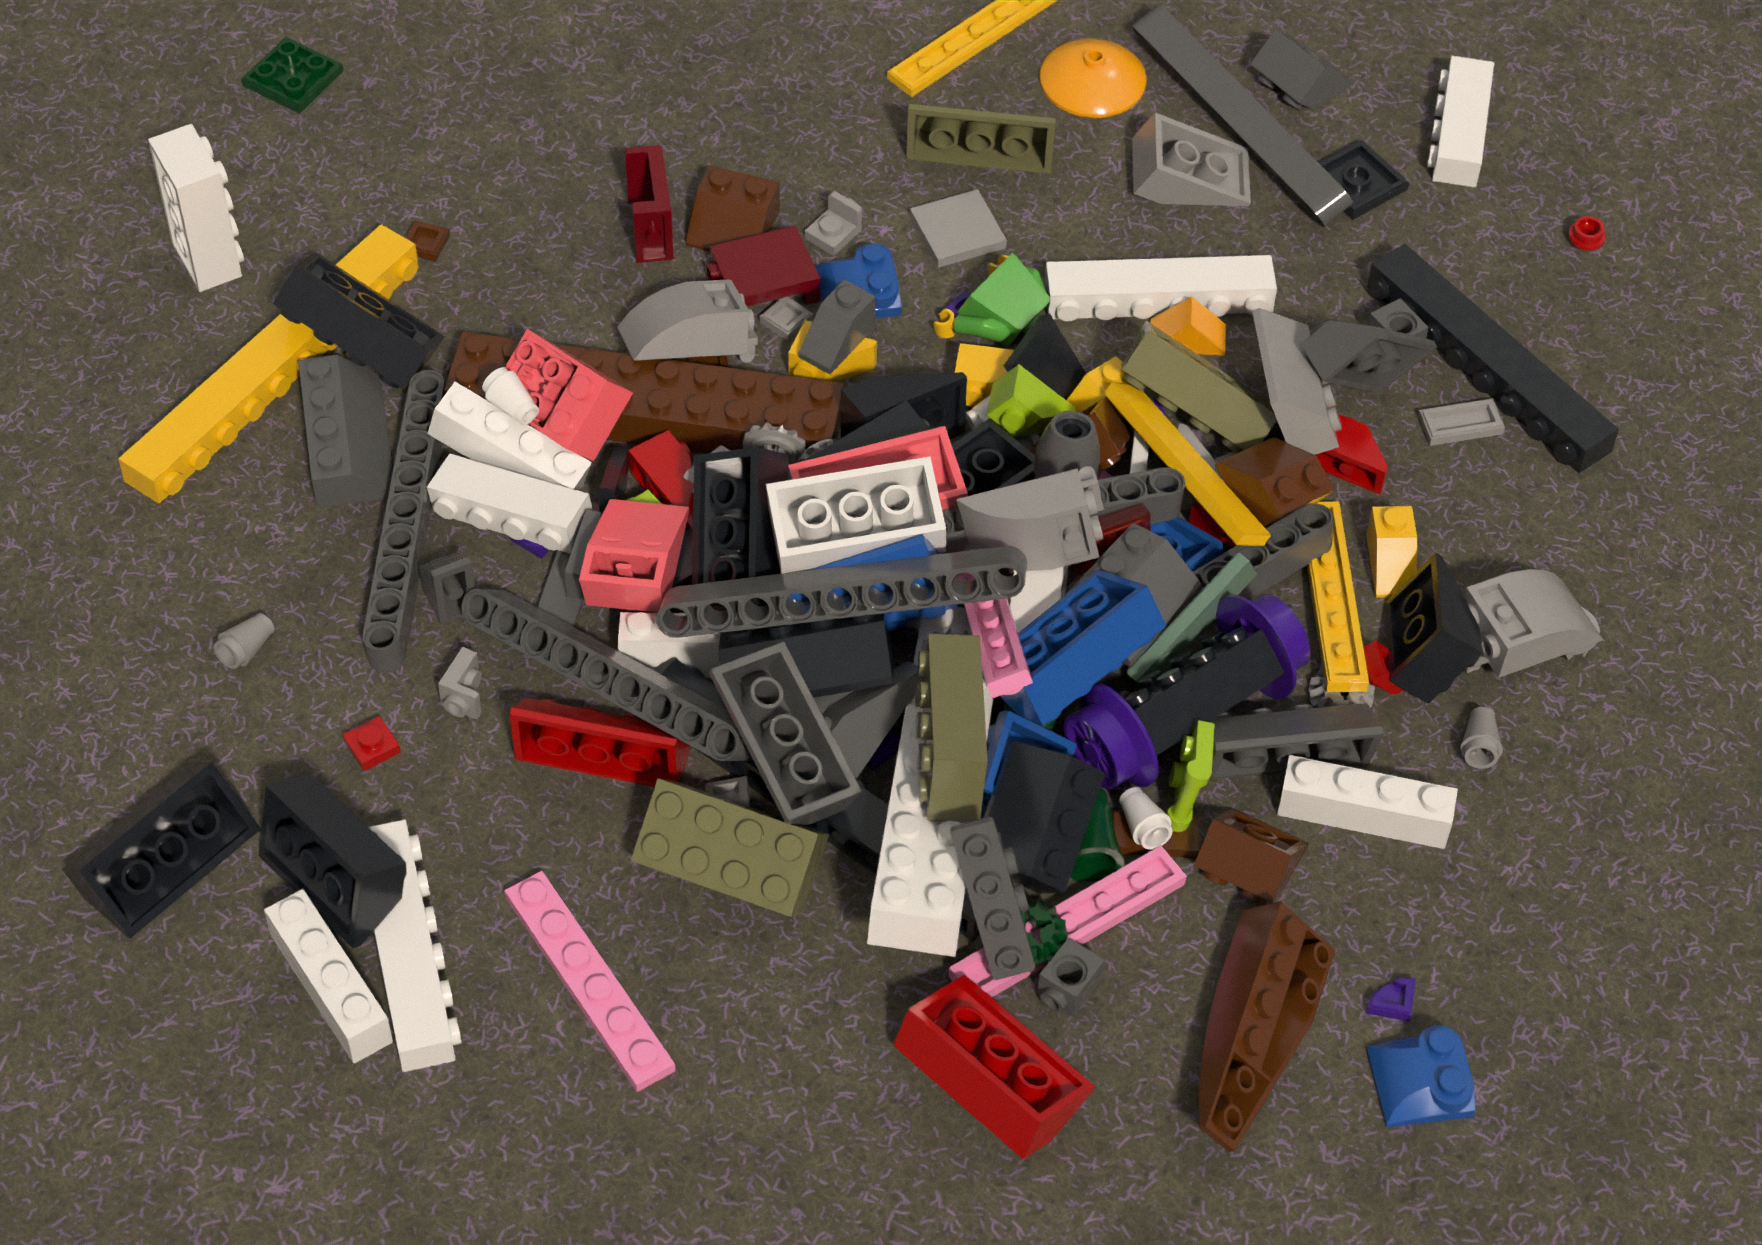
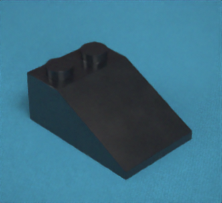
M963 372L873 376L842 388L841 438L907 400L929 429L945 426L949 439L956 438L965 433L967 376Z
M1435 553L1384 603L1386 639L1389 651V680L1428 704L1440 692L1447 691L1454 679L1467 667H1472L1482 654L1479 625L1443 557Z

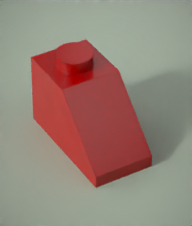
M1338 414L1342 425V430L1336 431L1339 447L1316 454V457L1326 473L1380 495L1384 488L1388 465L1367 425L1351 417Z

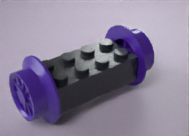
M1262 594L1252 601L1238 595L1227 596L1217 606L1216 622L1218 631L1204 638L1201 641L1203 647L1194 653L1192 650H1188L1175 656L1170 660L1172 667L1162 673L1160 670H1157L1138 680L1140 687L1131 693L1128 691L1117 693L1110 687L1096 682L1086 695L1079 697L1080 709L1068 716L1064 721L1065 738L1077 744L1073 757L1105 772L1101 787L1104 789H1113L1124 781L1138 787H1148L1156 781L1158 776L1157 755L1182 740L1185 735L1188 736L1193 733L1198 720L1210 722L1258 690L1276 699L1287 697L1295 689L1296 670L1306 665L1310 658V645L1306 632L1293 611L1283 601L1270 594Z

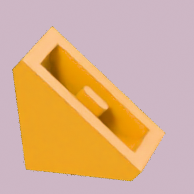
M1193 297L1150 319L1152 325L1196 354L1225 356L1226 324Z

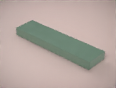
M1240 552L1236 553L1127 670L1126 673L1138 688L1140 687L1138 680L1157 670H1160L1162 673L1171 667L1170 660L1185 652L1216 619L1217 606L1220 601L1230 595H1239L1255 578L1257 573L1246 557Z

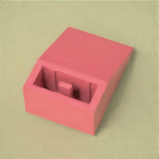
M529 329L525 331L505 366L508 371L516 372L535 405L539 408L538 415L529 425L565 449L592 461L597 457L633 392L607 375Z
M610 499L587 544L579 577L586 605L658 613L665 593L673 586L689 515V507Z

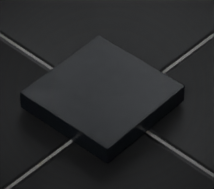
M1362 139L1319 162L1351 197L1353 204L1343 212L1352 220L1405 192L1409 187V182Z
M1050 314L1040 315L1003 365L1006 371L1009 372L1020 364L1065 400L1068 399L1086 373Z

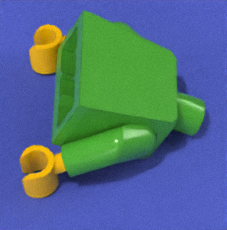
M1013 253L1009 257L1007 255L999 256L997 259L998 265L988 264L989 277L968 297L957 312L959 315L956 318L949 309H944L939 313L940 322L935 321L933 323L934 332L941 338H951L957 333L977 336L999 342L1004 346H1010L1021 333L1026 335L1040 313L1050 302V297L1046 293L1039 271L1023 265Z

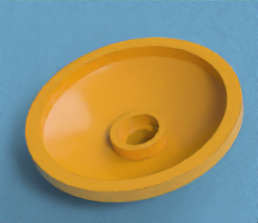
M1084 38L1065 43L1047 55L1040 69V85L1046 97L1060 109L1082 117L1102 118L1123 113L1141 99L1146 88V72L1141 61L1125 47L1104 39Z

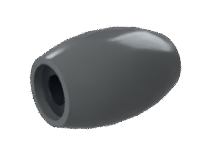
M1077 411L1060 412L1052 418L1043 431L1036 449L1034 461L1035 479L1077 468L1079 471L1086 466L1092 467L1097 477L1100 463V441L1093 420Z

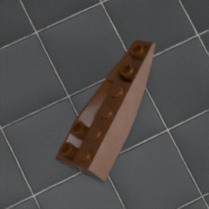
M1282 902L1242 910L1217 983L1208 1018L1199 1085V1128L1228 1152L1236 1150L1310 1028L1336 951Z

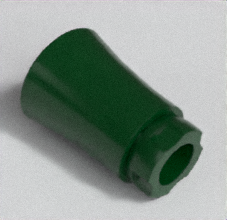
M1102 788L1099 790L1070 876L1071 879L1078 882L1100 881L1125 865L1115 833L1112 808L1108 803V795Z

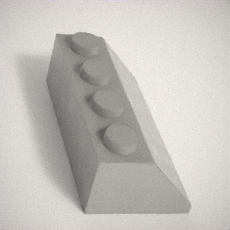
M1261 308L1252 310L1270 403L1285 441L1314 455L1338 448L1336 431L1342 430V425L1336 407H1334L1337 406L1333 389L1329 382H1324L1301 346V343L1311 336L1308 325Z

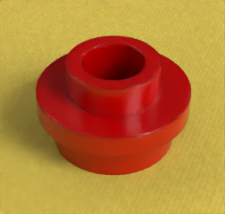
M1583 216L1570 226L1568 238L1575 247L1592 251L1603 246L1606 239V231L1599 219L1592 216Z

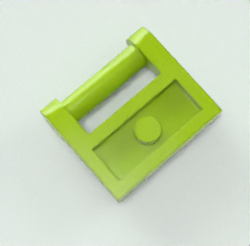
M1198 720L1192 736L1185 735L1180 750L1181 762H1174L1172 765L1169 787L1175 788L1174 805L1167 811V815L1172 821V831L1183 832L1189 827L1197 795L1201 787L1207 785L1210 779L1215 726L1213 723Z

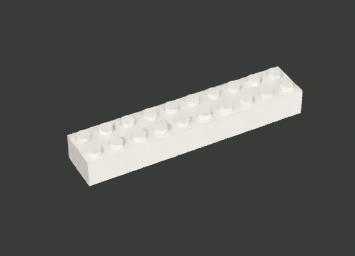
M956 607L946 610L943 616L934 619L921 618L913 664L918 666V654L921 650L923 640H928V634H933L934 631L946 634L950 628L954 634L960 635L967 631L968 635H973L965 608ZM983 679L987 742L993 699L986 681ZM914 695L905 709L871 905L867 944L956 957L966 885L950 829L953 826L972 821L927 820V802H919L918 798L919 776L925 775V772L917 769L918 743L924 744V740L916 738L917 712H923V708L915 707Z

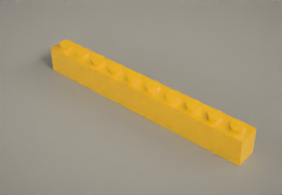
M382 224L336 264V266L388 300L404 281L408 282L415 276L419 268L416 245ZM280 314L118 458L124 482L158 504L167 496L175 495L180 491L184 481L196 470L204 469L210 462L212 455L223 445H230L236 439L238 432L250 421L258 420L263 414L265 407L276 397H283L288 392L291 384L300 376L298 360L321 357L328 350H334L338 346L321 342L313 335L314 330L302 322L300 324L293 323Z

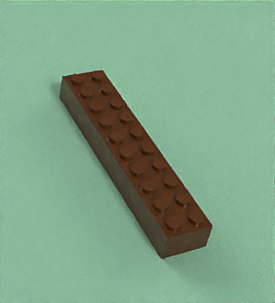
M462 332L444 393L446 394L453 383L457 382L486 400V393L482 389L485 379L496 369L505 368L520 339ZM555 344L633 392L606 440L641 444L669 430L678 442L683 441L688 446L690 452L709 454L720 445L730 451L743 449L745 433L750 432L753 425L763 427L766 422L770 423L773 427L783 425V428L787 431H797V436L805 440V450L825 439L838 440L841 426V389L844 388V383L668 359L633 361L631 354Z

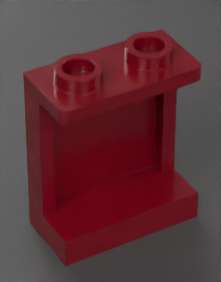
M662 145L626 148L628 204L632 203L636 263L674 260L672 213Z
M796 225L710 246V262L706 263L708 280L731 279L738 292L743 294L747 307L801 293L806 305L820 302V276Z

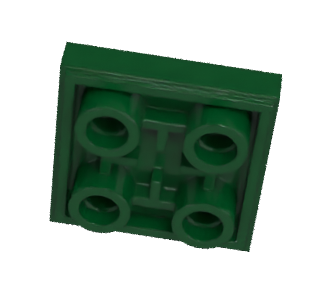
M285 37L241 81L243 87L300 114L344 69L342 63Z

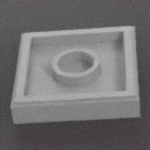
M978 189L910 208L909 217L937 268L1006 248L1007 239Z

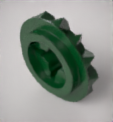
M1038 899L1035 903H1028L1029 910L1022 911L1025 927L1027 920L1035 928L1042 927L1038 943L1030 932H1026L1035 965L1049 962L1067 940L1066 920L1061 919L1056 907L1048 908L1042 905Z

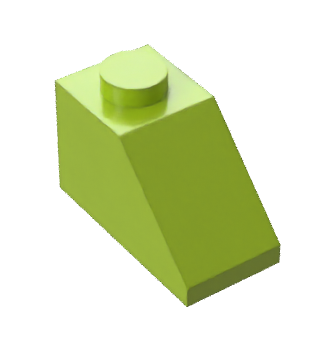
M1018 364L992 384L987 416L1013 436L1019 437L1043 433L1055 415L1064 411H1076V408Z

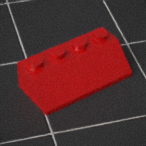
M525 698L514 705L509 713L515 760L655 787L657 779H669L680 783L690 753V745L632 715H614L599 712L591 707L578 708L562 705L549 699L537 700Z
M965 974L910 1007L893 1044L897 1050L1023 1160L1049 1143L1095 1088V1085Z

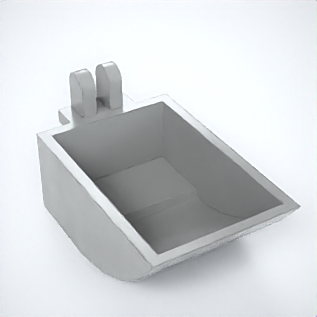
M731 279L691 281L664 288L640 302L626 315L617 327L633 361L739 355L742 362L749 363L754 359L755 345H758V337L754 332L753 311L747 308L743 294L738 292Z
M1090 466L1083 467L1079 471L1077 468L956 499L970 550L1013 546L1025 554L1027 571L1051 570L1099 558L1096 541L1102 540L1103 534L1098 515L1092 517L1090 515L1104 510L1095 470Z
M1527 569L1509 572L1466 587L1464 598L1479 625L1482 654L1479 660L1472 667L1465 669L1467 673L1480 669L1482 664L1489 663L1498 678L1604 641L1563 580L1555 573L1546 570Z

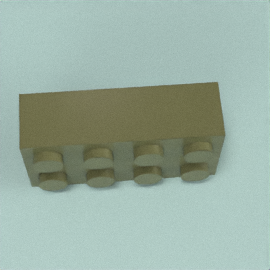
M928 634L927 651H919L918 677H924V680L915 684V707L923 708V712H917L916 738L924 740V744L918 743L917 769L925 772V775L919 776V802H927V820H980L988 762L980 635Z
M657 779L631 861L783 915L799 917L804 912L829 834L801 824H786L781 817L673 780Z

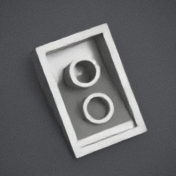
M1156 112L1132 138L1133 193L1135 195L1159 204L1249 206L1251 204L1248 148Z

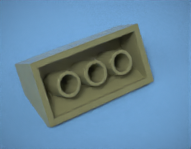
M909 104L906 159L1051 174L1057 119Z
M1148 321L1142 326L1121 364L1122 370L1127 373L1124 377L1126 381L1142 391L1148 386L1159 394L1156 400L1174 412L1178 408L1183 409L1192 415L1189 421L1205 433H1209L1211 429L1224 436L1221 442L1235 453L1262 443L1277 421L1271 403Z

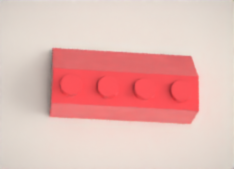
M945 426L788 465L790 478L793 480L930 456L942 510L958 507L956 499L968 496Z

